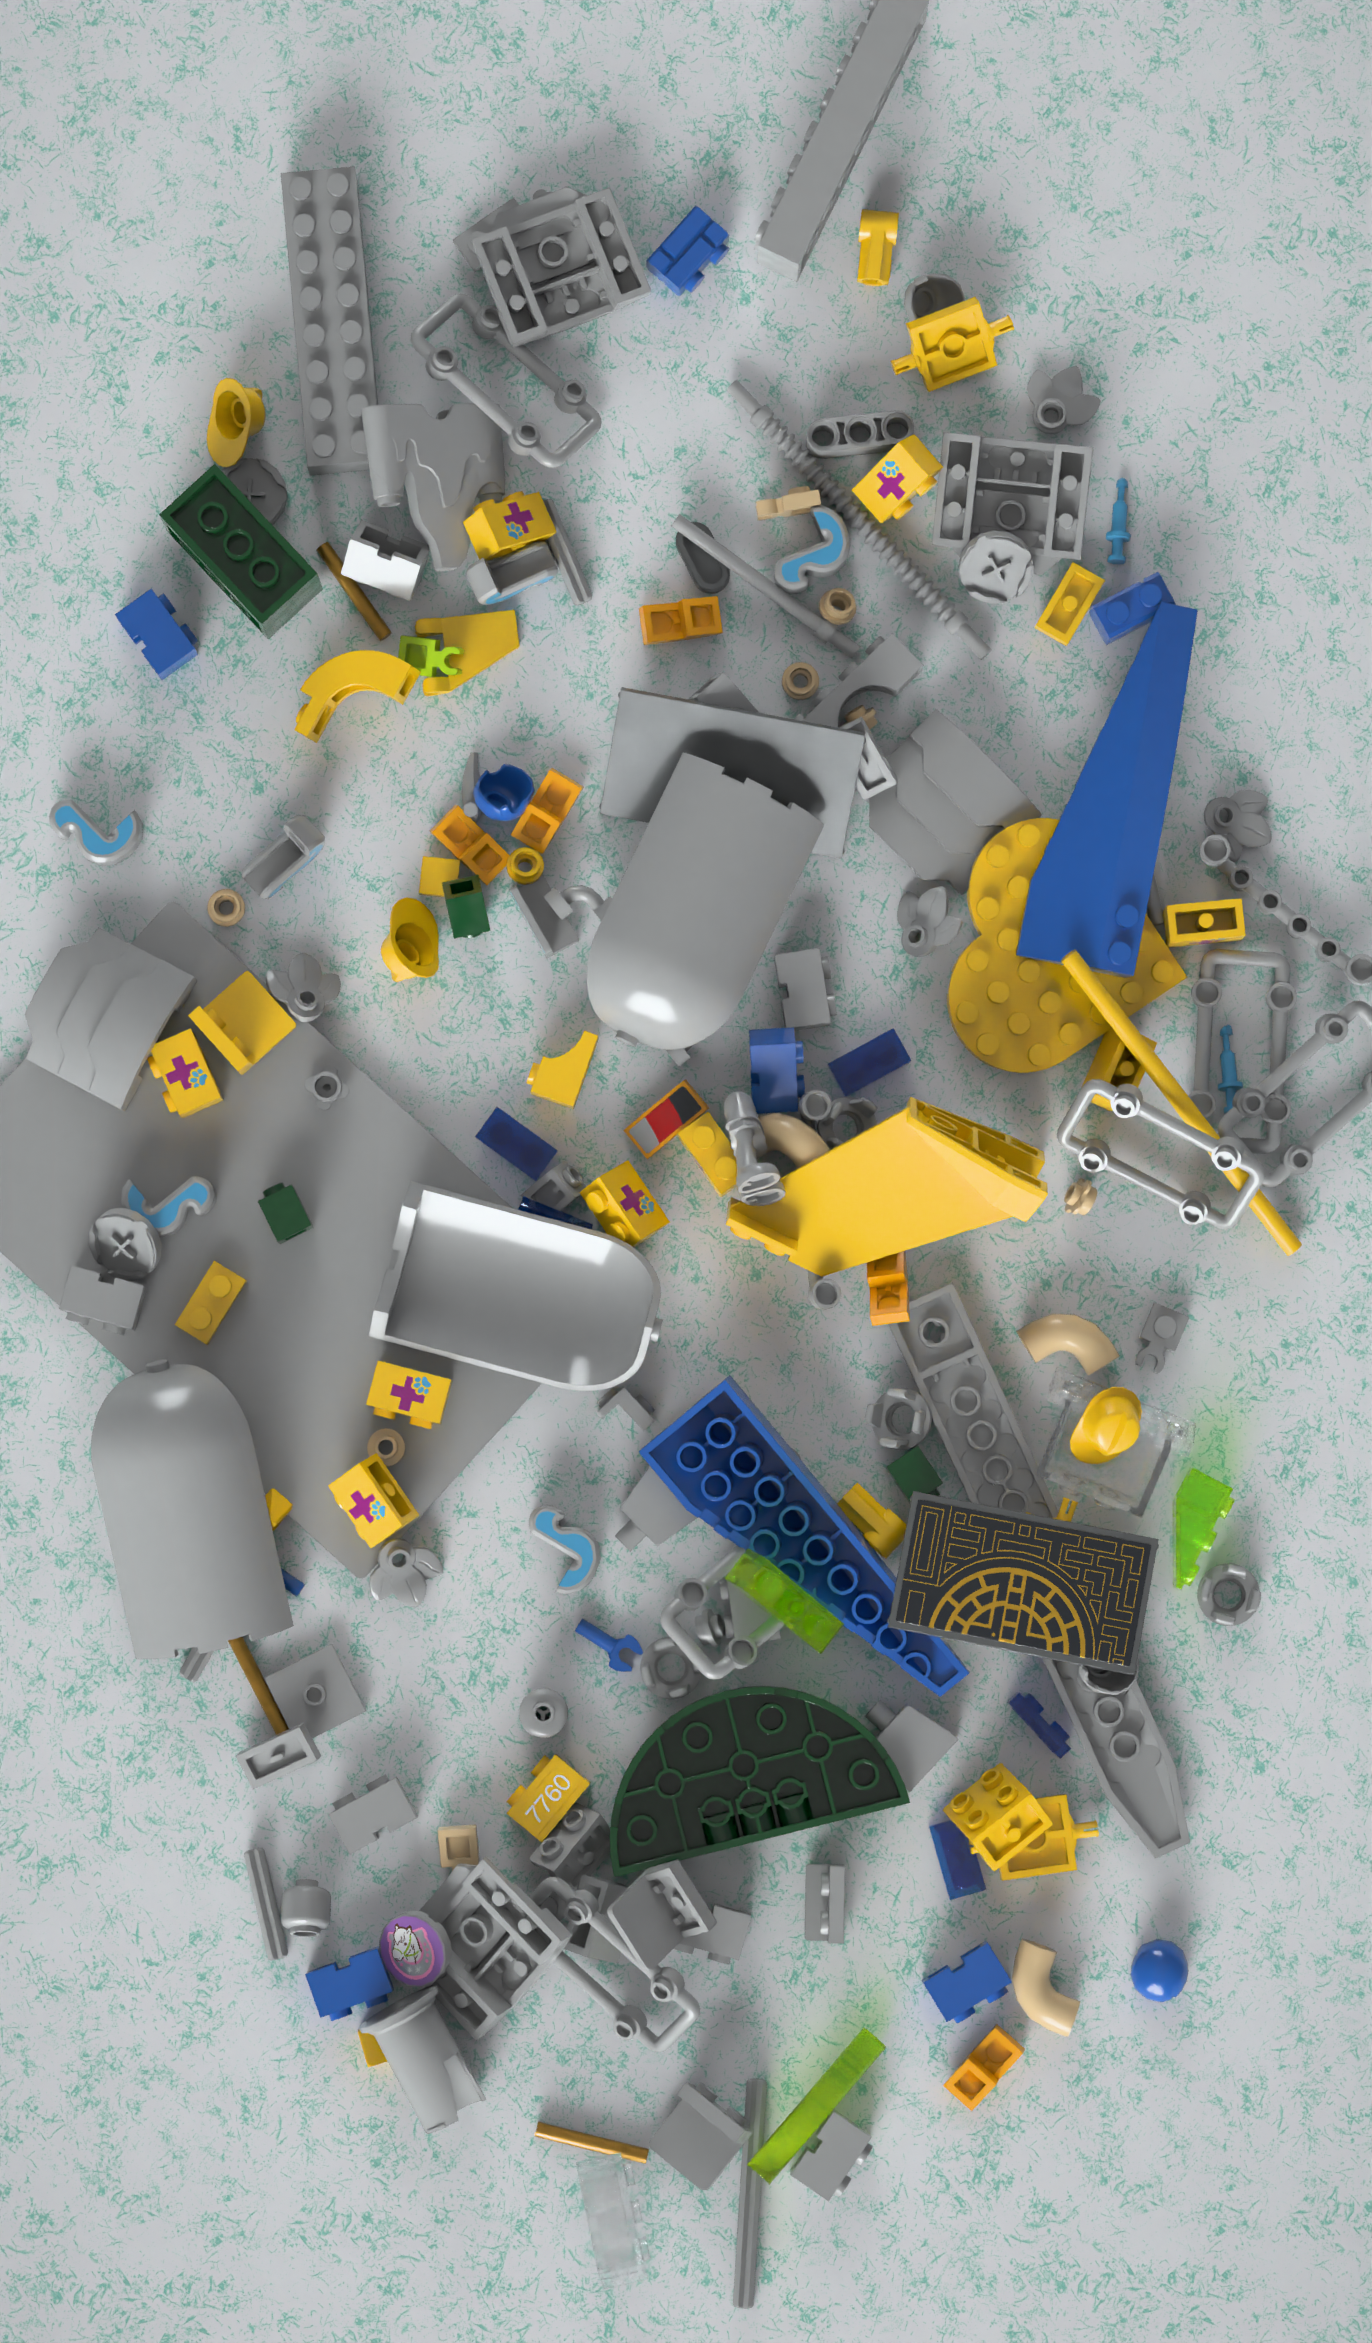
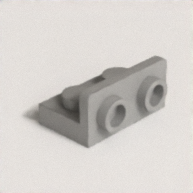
M574 1803L530 1856V1860L535 1866L546 1870L551 1877L563 1879L576 1891L578 1890L582 1874L591 1876L610 1853V1827L600 1813L579 1803Z
M807 1864L805 1880V1939L844 1944L845 1866L844 1864Z

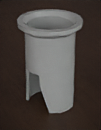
M437 1985L423 1988L396 2001L367 2019L359 2027L361 2033L374 2035L427 2134L434 2133L457 2122L458 2110L475 2102L486 2100L435 2004V1995L439 1992Z

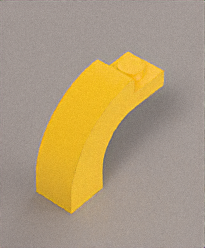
M359 650L336 656L318 667L301 687L300 691L311 697L309 704H304L299 710L296 717L297 725L294 730L317 743L337 706L348 696L360 691L379 692L403 705L421 672L409 663L380 651Z

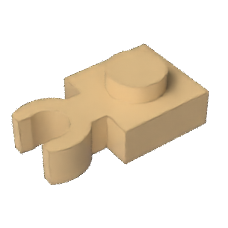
M801 486L789 489L788 495H784L782 498L756 501L758 521L778 516L790 517L810 513L811 507L821 506L819 490L810 491L809 486Z
M476 1824L438 1828L441 1868L452 1867L453 1871L460 1863L479 1864Z

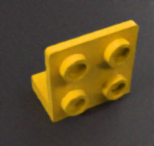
M245 971L206 1007L202 1009L198 1006L188 1015L241 1076L296 1028V1023L249 971Z
M1002 1763L984 1772L978 1781L964 1792L957 1794L943 1808L946 1816L970 1840L993 1871H996L1053 1825L1034 1796Z

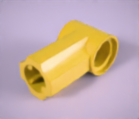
M862 209L858 242H861L857 282L869 286L889 284L892 247L896 245L899 213Z
M856 1483L837 1503L855 1527L863 1533L862 1535L872 1548L883 1558L887 1559L904 1541L906 1524L893 1511L882 1507L860 1484Z

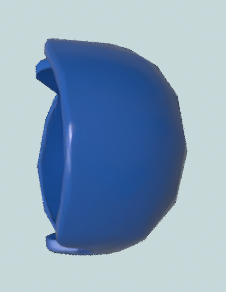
M503 764L498 771L489 773L486 770L475 784L473 795L476 805L487 817L492 820L511 821L519 818L525 812L535 789L533 780L524 770L510 764Z
M1156 1939L1143 1944L1138 1949L1131 1965L1130 1975L1135 1990L1147 2000L1165 2002L1173 1997H1177L1187 1982L1188 1963L1183 1950L1172 1941Z

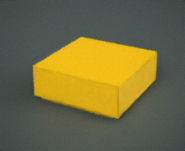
M423 856L419 895L444 897L442 882L459 879L460 860Z

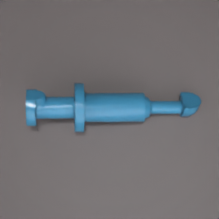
M1120 478L1116 484L1118 498L1113 504L1111 531L1106 533V540L1112 542V553L1107 558V562L1110 564L1126 563V557L1123 556V543L1129 542L1131 539V534L1126 532L1128 505L1124 502L1125 488H1128V481L1125 478Z
M1230 1025L1224 1026L1220 1031L1224 1050L1220 1054L1223 1083L1218 1084V1090L1226 1094L1227 1107L1223 1108L1224 1114L1233 1108V1097L1237 1090L1243 1088V1082L1237 1081L1235 1053L1230 1050L1229 1036L1233 1035Z

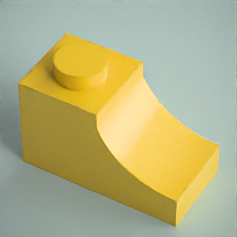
M584 1031L578 1043L567 1053L555 1058L543 1056L540 1064L534 1062L526 1082L532 1085L531 1095L574 1109L599 1040L598 1035Z

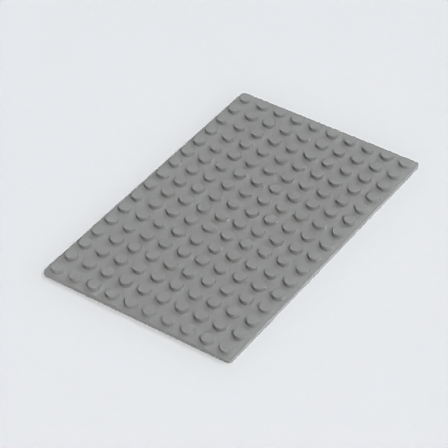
M169 902L131 944L194 976L197 982L180 1013L173 1011L156 1043L191 1028L224 1101L183 1119L177 1111L170 1113L162 1095V1092L168 1090L163 1077L161 1076L157 1079L154 1077L146 1059L138 1074L143 1080L124 1112L25 1058L0 1085V1252L60 1305L71 1265L104 1275L102 1282L113 1285L115 1277L106 1272L108 1268L102 1263L99 1265L93 1258L89 1247V1231L99 1216L110 1209L123 1208L121 1203L122 1188L129 1179L137 1186L153 1208L192 1176L208 1180L216 1191L217 1198L214 1207L204 1216H199L195 1213L194 1208H190L184 1226L177 1233L163 1238L160 1237L162 1254L156 1268L142 1279L130 1281L148 1287L136 1330L126 1329L125 1334L120 1335L103 1330L104 1322L89 1319L88 1325L79 1324L134 1374L146 1370V1364L149 1362L167 1359L169 1364L197 1366L217 1377L233 1394L246 1417L253 1439L264 1493L267 1494L272 1488L276 1489L293 1504V1509L288 1515L357 1578H365L378 1564V1552L381 1546L390 1539L402 1538L542 1384L537 1381L369 1336L374 1308L386 1268L388 1269L394 1250L392 1246L410 1181L498 1205L512 1207L311 1024L296 1020L291 1015L287 1004L276 1000L296 1023V1028L241 1076L188 1015L198 1006L202 1009L206 1007L245 971H249L270 994L267 984L176 902ZM332 1065L338 1070L337 1076L341 1082L349 1086V1094L346 1098H338L332 1102L328 1110H321L316 1105V1098L312 1092L306 1091L304 1084L308 1077H315L318 1073L322 1072L325 1066ZM329 1084L323 1086L325 1091H329L331 1088ZM283 1182L285 1187L289 1185L294 1186L314 1228L279 1244L258 1201L265 1198L262 1193L263 1191ZM213 1261H216L247 1280L211 1341L206 1345L174 1324ZM377 1361L451 1379L452 1385L441 1425L433 1423L430 1430L409 1424L410 1416L396 1413L395 1419L392 1420L373 1415L374 1407L366 1405ZM387 1428L395 1430L402 1436L405 1442V1453L398 1463L386 1467L419 1516L386 1540L370 1548L367 1542L358 1535L356 1527L346 1511L337 1504L334 1494L328 1485L358 1463L369 1458L367 1451L369 1438L374 1432ZM389 1440L382 1441L379 1444V1451L384 1455L390 1454L393 1451L392 1442Z

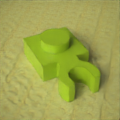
M401 635L398 658L421 672L420 676L436 677L437 667L447 675L462 674V669L451 667L449 658L452 654H464L465 650L460 647H446L439 651L441 640Z

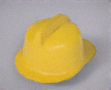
M232 378L221 380L215 388L207 429L208 451L213 461L222 467L233 466L241 459L248 438L261 431L266 419L262 390L243 387L242 384Z
M406 897L394 904L390 915V932L381 945L382 959L391 970L392 980L395 982L417 976L428 978L434 976L438 971L439 934L437 923L431 911L417 899Z
M1111 1387L1102 1390L1091 1399L1070 1438L1071 1452L1076 1459L1087 1464L1108 1462L1135 1443L1140 1432L1142 1409L1140 1400L1134 1392L1124 1387Z

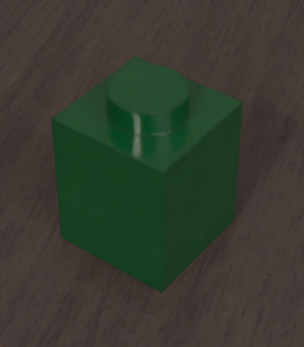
M479 875L442 882L454 939L460 937L474 938L483 932L491 931Z
M282 1182L262 1192L265 1198L259 1200L258 1203L279 1244L314 1228L293 1185L285 1187Z
M916 1446L885 1467L909 1504L911 1503L910 1496L913 1491L936 1496L940 1495L937 1487L942 1485L943 1482L919 1446Z

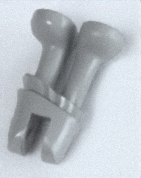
M740 1091L733 1092L724 1102V1115L727 1121L725 1128L729 1131L731 1149L734 1150L733 1155L736 1157V1185L741 1201L751 1206H765L776 1203L785 1196L786 1192L784 1185L780 1181L778 1168L774 1164L758 1163L757 1161L758 1158L765 1155L768 1147L754 1103L748 1094Z

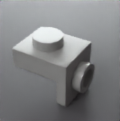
M613 1387L597 1402L601 1409L596 1414L601 1419L619 1404L643 1431L655 1422L651 1416L655 1409L641 1394L634 1398L625 1387L619 1392Z

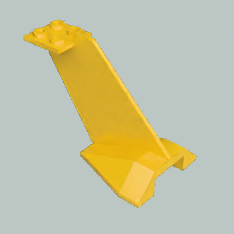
M910 1097L905 1109L780 1178L786 1193L778 1202L765 1206H751L731 1197L727 1207L726 1225L730 1226V1231L735 1235L747 1240L753 1237L765 1243L764 1247L768 1251L779 1256H784L786 1253L789 1255L788 1261L822 1277L1013 1216L1027 1222L1048 1194L1047 1183L1037 1178L1045 1163V1155L1043 1151L1013 1136Z

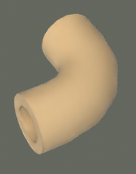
M780 1113L758 1116L768 1147L765 1153L774 1150L780 1151L788 1156L796 1167L799 1168L830 1151V1148L811 1126L796 1117Z
M1051 1314L1034 1320L1016 1331L1035 1363L1057 1351H1067L1079 1360L1087 1375H1090L1120 1356L1111 1340L1095 1323L1075 1314Z
M1021 1939L1015 1955L1012 1973V1983L1016 1999L1031 2020L1049 2031L1068 2037L1075 2021L1080 2001L1060 1994L1051 1985L1050 1972L1057 1951L1034 1941Z

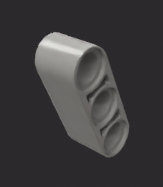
M903 411L821 418L812 422L808 427L806 447L812 456L820 459L889 452L901 440L913 435L914 423L909 414ZM893 423H900L906 428L907 434L903 438L895 439L887 433V427ZM856 427H863L869 432L870 438L860 443L854 441L849 433ZM819 431H826L830 433L833 441L828 446H819L813 441V435Z

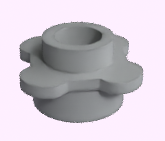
M332 1065L325 1066L322 1072L318 1073L315 1077H308L304 1084L306 1091L312 1092L316 1098V1105L321 1110H328L332 1102L338 1098H346L349 1094V1086L341 1082L337 1076L338 1070ZM325 1084L330 1085L331 1088L329 1091H325L323 1089V1086Z

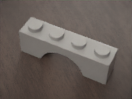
M893 633L886 640L880 636L866 649L865 652L869 656L859 666L855 662L851 663L839 675L838 678L842 682L832 692L828 688L824 689L812 701L815 708L806 717L800 713L794 719L838 727V716L844 705L851 698L868 691H880L896 697L922 672L924 665Z

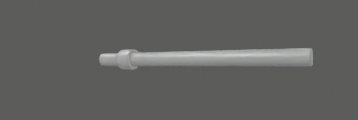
M681 514L678 515L671 527L815 631L814 636L823 643L830 642L850 658H853L861 647L837 630V624H833L827 619H822Z

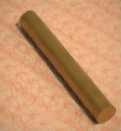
M325 542L319 546L316 551L379 641L392 634L391 630L358 583L352 578L341 574L343 562L330 543Z
M239 1637L228 1640L275 1734L277 1735L288 1730L289 1727L244 1638Z
M538 2122L535 2137L643 2164H646L649 2152L647 2148Z

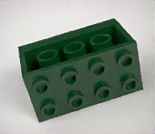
M216 464L210 467L159 514L166 531L267 639H270L323 590L318 573Z

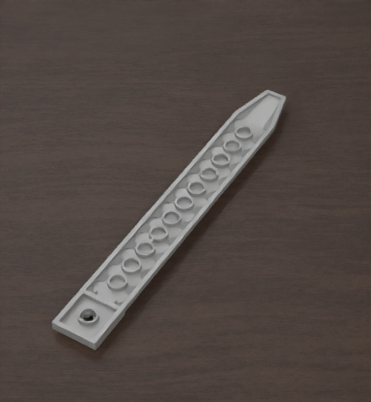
M953 1282L909 1302L910 1321L888 1325L920 1394L929 1404L932 1420L970 1502L1056 1518L1058 1515L1057 1507ZM933 1322L936 1327L942 1325L945 1332L940 1335L941 1342L935 1344L932 1339L926 1340L923 1333L928 1330L926 1324ZM1042 1658L1107 1799L1155 1858L1190 1843L1176 1766L1137 1681L1134 1682L1129 1690L1117 1695L1099 1693L1090 1689L1081 1679L1078 1672V1664Z

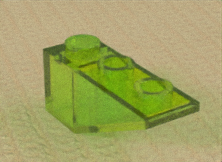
M1189 1468L1172 1501L1173 1588L1181 1590L1184 1584L1191 1586L1200 1569V1566L1195 1564L1200 1552L1208 1553L1217 1536V1532L1212 1530L1219 1517L1225 1519L1235 1499L1229 1497L1233 1488L1195 1468Z
M749 1548L725 1577L728 1582L820 1654H822L844 1625V1623L773 1563Z

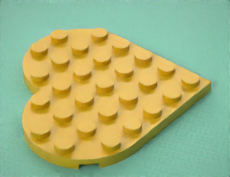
M1036 818L1018 822L998 832L981 849L973 863L967 890L970 916L979 936L959 955L952 968L949 981L947 1009L950 1022L958 1039L973 1056L983 1063L1008 1072L1029 1073L1053 1067L1109 1031L1111 1027L1064 965L1016 955L1030 880L1038 868L1044 855V850L1060 821L1058 819ZM1147 915L1145 916L1134 976L1123 978L1094 972L1127 1017L1187 978Z

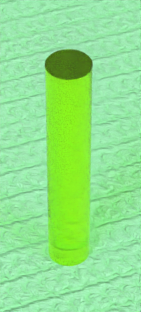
M863 2027L746 2165L770 2185L881 2055L886 2046Z

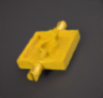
M972 297L906 323L911 339V354L891 360L890 362L896 376L917 368L922 375L928 392L998 366L993 351L994 337L1011 330L1013 331V322L1010 316L1007 315L988 323L983 317L979 301L976 297Z
M1067 1794L1035 1798L1053 1825L999 1867L1000 1880L1004 1881L1077 1870L1075 1858L1077 1839L1098 1837L1099 1830L1097 1829L1083 1831L1084 1829L1097 1828V1821L1074 1824L1069 1814ZM969 1847L971 1854L979 1853L975 1847Z

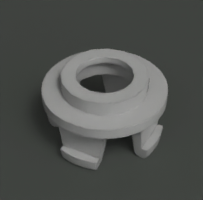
M854 1097L834 1099L831 1101L830 1113L825 1118L818 1120V1134L826 1142L830 1150L844 1143L839 1138H836L833 1132V1122L837 1116L847 1115L855 1121L857 1127L856 1136L877 1124L874 1113L878 1107L864 1097L860 1099Z
M889 1388L875 1404H868L865 1413V1423L872 1425L880 1445L895 1450H909L918 1446L927 1437L931 1428L932 1414L928 1402L918 1392L908 1388ZM901 1406H909L915 1411L912 1431L908 1433L898 1432L892 1423L893 1413Z
M1228 1563L1217 1565L1205 1573L1198 1586L1197 1599L1202 1612L1212 1622L1223 1626H1235L1247 1621L1257 1611L1261 1600V1592L1258 1582L1250 1571L1240 1565ZM1224 1581L1236 1583L1242 1593L1239 1604L1230 1609L1220 1607L1214 1598L1216 1586Z
M664 1637L653 1642L645 1650L641 1659L640 1672L644 1684L653 1694L661 1698H682L691 1693L700 1682L702 1673L671 1637ZM667 1654H676L685 1663L684 1675L681 1679L674 1682L664 1680L658 1673V1662Z

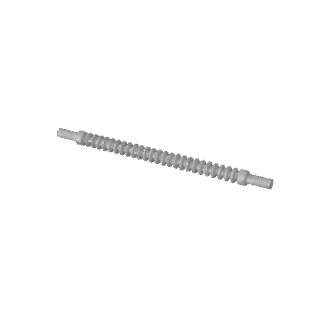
M738 380L734 381L726 390L751 416L750 422L757 429L762 427L764 430L763 436L770 435V443L776 442L779 445L777 451H785L784 458H791L793 460L791 465L793 467H800L799 474L805 473L808 476L806 481H813L815 483L813 489H820L822 491L821 497L827 496L829 498L828 505H836L835 512H842L844 514L842 519L844 521H851L850 528L856 527L859 530L857 535L865 536L864 543H871L873 545L872 551L878 550L880 552L879 559H887L886 566H893L895 568L893 573L895 575H902L901 582L907 581L910 584L908 589L916 590L915 597H922L924 599L923 605L929 604L931 606L930 613H938L937 620H944V628L950 634L956 633L980 660L986 657L992 649L966 623L968 618L961 611L956 612L954 610L955 604L949 605L946 602L948 600L947 596L941 597L939 595L941 592L940 588L933 589V581L927 582L925 580L926 573H918L919 566H912L910 564L912 559L910 557H903L904 550L898 551L895 548L897 543H890L888 541L890 535H883L881 533L882 527L876 528L874 526L875 519H867L868 512H861L859 510L861 505L859 503H852L853 496L847 497L844 494L846 489L838 488L839 481H832L830 479L831 473L825 474L823 472L824 465H816L817 458H810L808 456L810 451L808 449H801L802 442L796 443L794 441L795 435L787 434L788 427H781L779 425L781 420L773 418L774 412L767 405L761 406Z

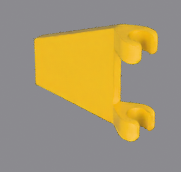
M515 610L418 619L415 624L417 637L425 638L442 634L444 648L460 647L465 650L464 654H452L449 658L450 666L462 669V674L426 678L422 685L423 693L427 697L450 693L518 649L520 645Z

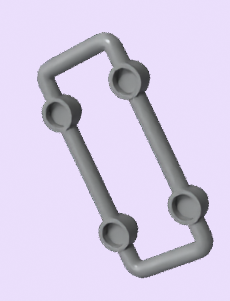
M455 294L411 333L412 346L427 360L425 364L427 373L439 381L449 380L509 435V447L516 454L521 456L532 455L543 466L557 468L565 463L601 428V417L586 402L587 393L581 382L577 380L564 382L525 345L511 347L496 306L487 305L482 307L468 295ZM459 309H463L473 318L472 327L478 336L484 339L495 338L555 392L554 402L562 412L568 414L578 413L586 421L554 453H550L539 443L541 436L535 424L531 422L517 423L457 368L458 359L451 348L445 346L435 348L426 340L429 335Z
M1214 949L1207 952L1201 960L1200 979L1193 985L1191 990V999L1198 1006L1194 1091L1189 1094V1097L1206 1120L1214 1113L1216 1108L1215 1098L1209 1092L1213 1006L1220 1001L1222 996V988L1215 980V965L1228 964L1275 968V983L1269 988L1265 997L1266 1004L1273 1011L1270 1058L1271 1074L1286 1059L1288 1011L1294 1007L1297 1001L1296 990L1290 985L1289 962L1281 954L1275 952ZM1284 1082L1265 1098L1266 1105L1260 1115L1267 1123L1266 1139L1240 1138L1252 1153H1271L1280 1145L1282 1123L1289 1118L1291 1113L1290 1102L1284 1097Z
M1360 1000L1353 1001L1346 1005L1338 1014H1325L1321 1016L1316 1022L1315 1034L1255 1088H1242L1235 1093L1232 1101L1233 1108L1219 1121L1218 1134L1220 1138L1233 1137L1243 1145L1244 1154L1259 1162L1234 1132L1233 1127L1244 1117L1254 1118L1259 1116L1264 1111L1266 1105L1265 1098L1326 1043L1335 1044L1343 1041L1348 1033V1024L1356 1016L1359 1015L1372 1031V1007ZM1372 1071L1366 1074L1362 1081L1363 1090L1302 1145L1292 1144L1282 1150L1280 1165L1271 1173L1265 1169V1179L1261 1186L1267 1188L1276 1187L1291 1174H1304L1311 1168L1313 1162L1312 1155L1372 1102Z
M1100 1079L1087 1081L1082 1086L1057 1131L1059 1143L1065 1149L1079 1155V1163L1085 1171L1096 1173L1105 1169L1178 1207L1180 1217L1189 1225H1197L1205 1221L1220 1229L1233 1228L1240 1221L1265 1179L1264 1167L1257 1160L1244 1154V1148L1240 1141L1233 1137H1222L1217 1140L1144 1102L1142 1092L1131 1084H1122L1116 1087ZM1095 1094L1110 1100L1111 1108L1118 1117L1129 1118L1137 1114L1212 1153V1161L1218 1169L1229 1171L1238 1167L1250 1173L1227 1213L1224 1215L1212 1209L1209 1198L1199 1191H1190L1183 1194L1111 1156L1109 1146L1102 1140L1089 1139L1084 1142L1074 1137L1072 1134Z
M738 1546L734 1547L698 1579L688 1578L682 1581L675 1590V1599L665 1606L660 1616L661 1625L666 1633L705 1677L713 1680L723 1678L734 1668L744 1669L752 1664L758 1654L757 1648L811 1602L800 1593L796 1594L748 1637L737 1636L732 1639L725 1647V1657L718 1663L713 1664L675 1618L684 1610L694 1611L701 1607L707 1599V1590L748 1556L745 1553V1549Z
M548 1877L543 1880L529 1895L538 1907L553 1892L566 1902L564 1913L571 1923L580 1925L588 1922L651 1979L650 1991L656 2000L660 2002L675 2000L685 2011L658 2037L646 2027L647 2018L639 2008L632 2005L623 2006L563 1951L553 1963L614 2018L613 2030L620 2039L631 2040L637 2038L643 2045L654 2052H664L670 2048L700 2015L699 2003L684 1989L685 1982L682 1975L674 1968H661L659 1965L654 1969L644 1971L616 1927L598 1911L599 1904L592 1893L583 1889L575 1891L567 1882L558 1877Z

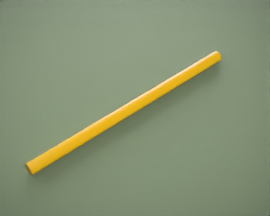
M1074 949L1061 959L1063 965L1183 1121L1217 1140L1220 1139L1213 1127L1077 950ZM1238 1167L1229 1171H1223L1236 1190L1240 1192L1249 1174ZM1259 1189L1249 1207L1286 1255L1289 1256L1296 1252L1302 1246V1243Z

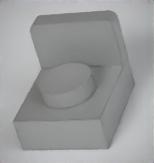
M563 1161L549 1170L522 1193L521 1197L536 1215L552 1219L572 1201L581 1196L579 1192L586 1188L583 1183L584 1180L580 1172Z

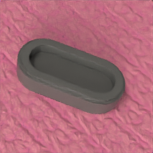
M691 522L714 539L707 526L699 522ZM677 532V551L696 587L707 594H715L722 591L729 582L730 569L680 532Z

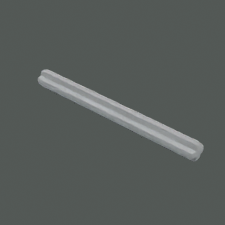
M756 2078L748 2079L746 2083L744 2117L747 2121L744 2126L753 2133L742 2147L733 2292L734 2307L744 2309L752 2308L754 2305L767 2095L766 2080Z

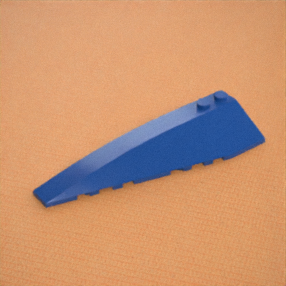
M1160 602L1141 642L1137 656L1126 674L1123 686L1113 702L1109 716L1100 730L1078 777L1068 804L1065 805L1054 834L1044 850L1040 864L1030 880L1016 951L1017 956L1063 965L1061 959L1076 949L1094 972L1123 978L1134 976L1175 760L1194 640L1197 609Z
M731 1375L725 1378L639 1451L641 1456L687 1511L714 1528V1531L725 1539L728 1538L738 1547L744 1548L748 1556L774 1572L775 1576L817 1607L831 1614L840 1621V1624L851 1632L854 1631L882 1655L885 1654L900 1665L901 1669L939 1697L970 1673L944 1638L888 1627L887 1619L890 1616L896 1576Z

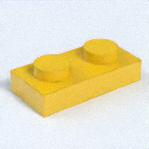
M1072 562L1035 625V629L1067 646L1105 580Z
M213 1261L174 1325L208 1345L247 1280L218 1262Z

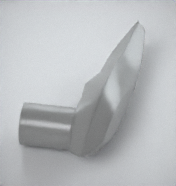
M473 752L470 753L463 775L462 802L464 814L477 824L482 811L476 805L473 791L475 784L481 776L478 771V753Z

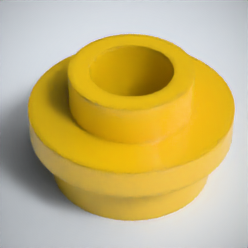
M518 848L507 859V873L513 881L519 884H532L543 874V858L532 848ZM522 862H527L532 866V869L529 872H522L518 865Z

